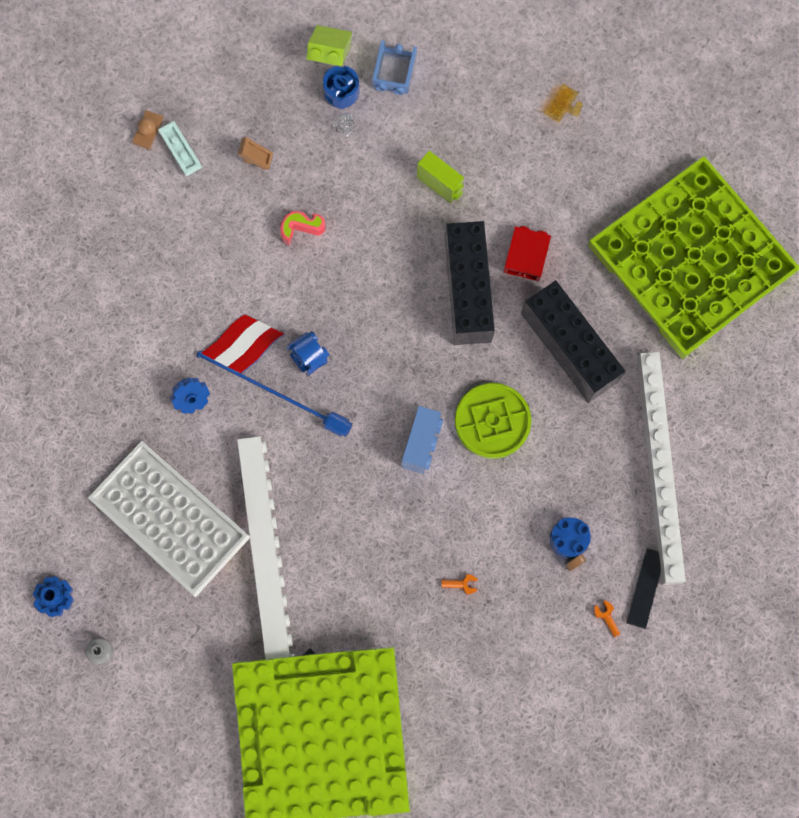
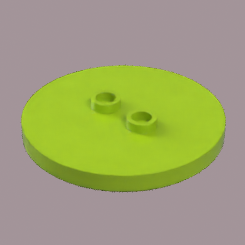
M485 383L472 388L462 397L456 409L455 429L457 436L470 452L483 458L499 459L515 453L525 443L531 430L532 419L527 402L519 392L504 384Z

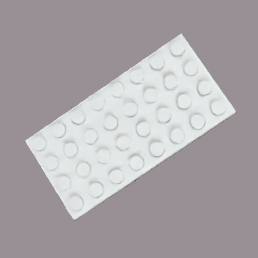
M143 441L134 448L88 497L194 597L206 587L250 538L246 532Z

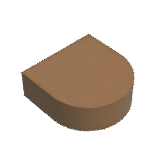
M581 554L565 566L568 571H572L586 562V559Z

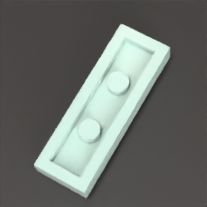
M175 121L158 129L186 177L202 168Z

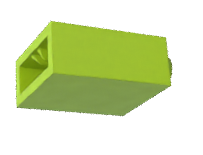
M317 25L308 42L306 59L343 66L350 50L352 32Z
M429 150L417 163V178L450 204L454 200L458 201L463 195L464 177Z

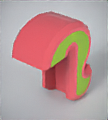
M291 211L285 215L280 226L281 238L284 244L290 246L294 230L316 236L322 235L326 229L324 218L314 213L312 214L313 218L309 219L301 211Z

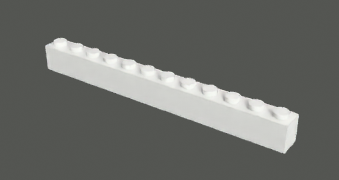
M660 352L640 353L637 358L657 546L661 566L662 585L682 584L686 580Z
M261 436L238 439L265 658L292 657L294 654H290L289 647L293 646L292 634L287 632V626H290L289 614L285 615L284 607L288 606L287 596L282 594L285 580L284 575H280L279 568L283 567L282 558L277 556L276 549L280 548L279 537H275L274 529H277L276 517H272L271 510L275 509L274 499L269 497L272 483L271 479H267L266 472L270 471L268 460L264 459V453H267L266 441L262 442Z

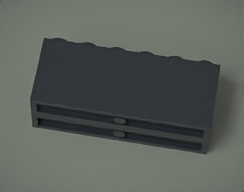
M484 221L446 223L444 239L454 345L492 343L495 327Z
M557 280L524 302L521 315L588 403L620 381L626 372Z

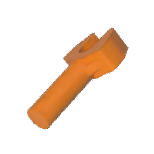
M467 574L463 580H441V588H462L466 595H471L478 589L469 588L467 583L469 581H478V578Z
M605 600L603 603L606 607V612L602 613L599 607L595 605L594 615L596 618L604 619L613 637H616L621 633L611 617L614 607Z

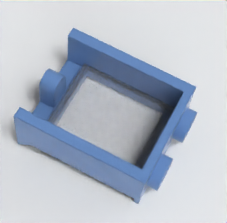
M381 40L372 80L373 87L382 92L391 90L397 95L408 94L417 57V47H413V51L409 52L404 51L403 46L400 44H396L395 49L385 47V41Z

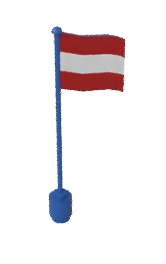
M245 314L233 322L210 347L203 352H197L198 358L201 357L324 419V429L340 437H347L353 425V423L349 422V419L335 412L327 413L324 416L242 374L256 363L275 341L284 336V333Z

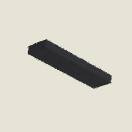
M646 548L626 624L642 629L647 627L661 574L659 551Z

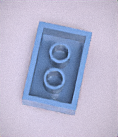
M421 406L418 407L402 459V468L424 474L425 470H429L432 461L430 451H435L438 437H435L436 433L440 434L443 419L440 418L441 412Z

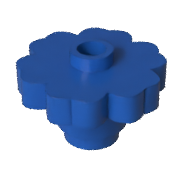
M198 378L182 379L172 388L173 395L170 396V400L174 409H180L183 414H192L196 409L201 410L208 403L207 397L210 395V392L205 382H200Z
M56 576L47 577L44 579L43 584H37L33 592V596L36 598L34 606L39 613H46L49 617L62 616L63 611L70 610L74 602V598L71 596L73 588L66 580L60 581ZM55 594L54 599L51 600V595Z

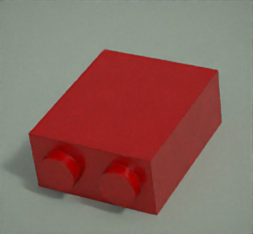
M515 226L503 273L540 282L552 235L542 230H530L526 226Z

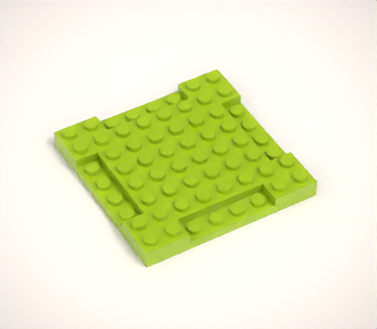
M705 156L593 237L588 243V247L607 270L616 275L660 328L659 332L682 360L799 271V265Z
M394 646L232 663L241 751L245 818H344L410 812Z

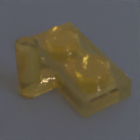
M563 84L544 111V114L560 123L566 112L576 117L579 116L583 104L577 102L575 107L572 106L579 92Z

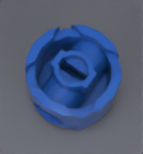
M345 65L344 67L334 66L328 69L323 78V91L327 102L333 107L344 109L357 101L360 94L359 77L355 70Z
M313 331L305 332L299 338L287 344V350H292L293 352L290 354L291 358L302 372L307 371L306 376H310L318 368L328 363L327 357L329 353L324 346L320 347L317 342L318 338Z
M568 517L561 519L550 533L549 542L554 552L566 559L580 556L591 542L589 526L577 518Z

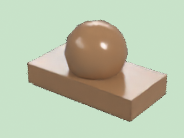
M146 110L143 118L138 122V129L132 143L150 150L164 117Z
M242 137L237 155L241 156L245 163L255 164L264 170H269L273 152L247 137Z

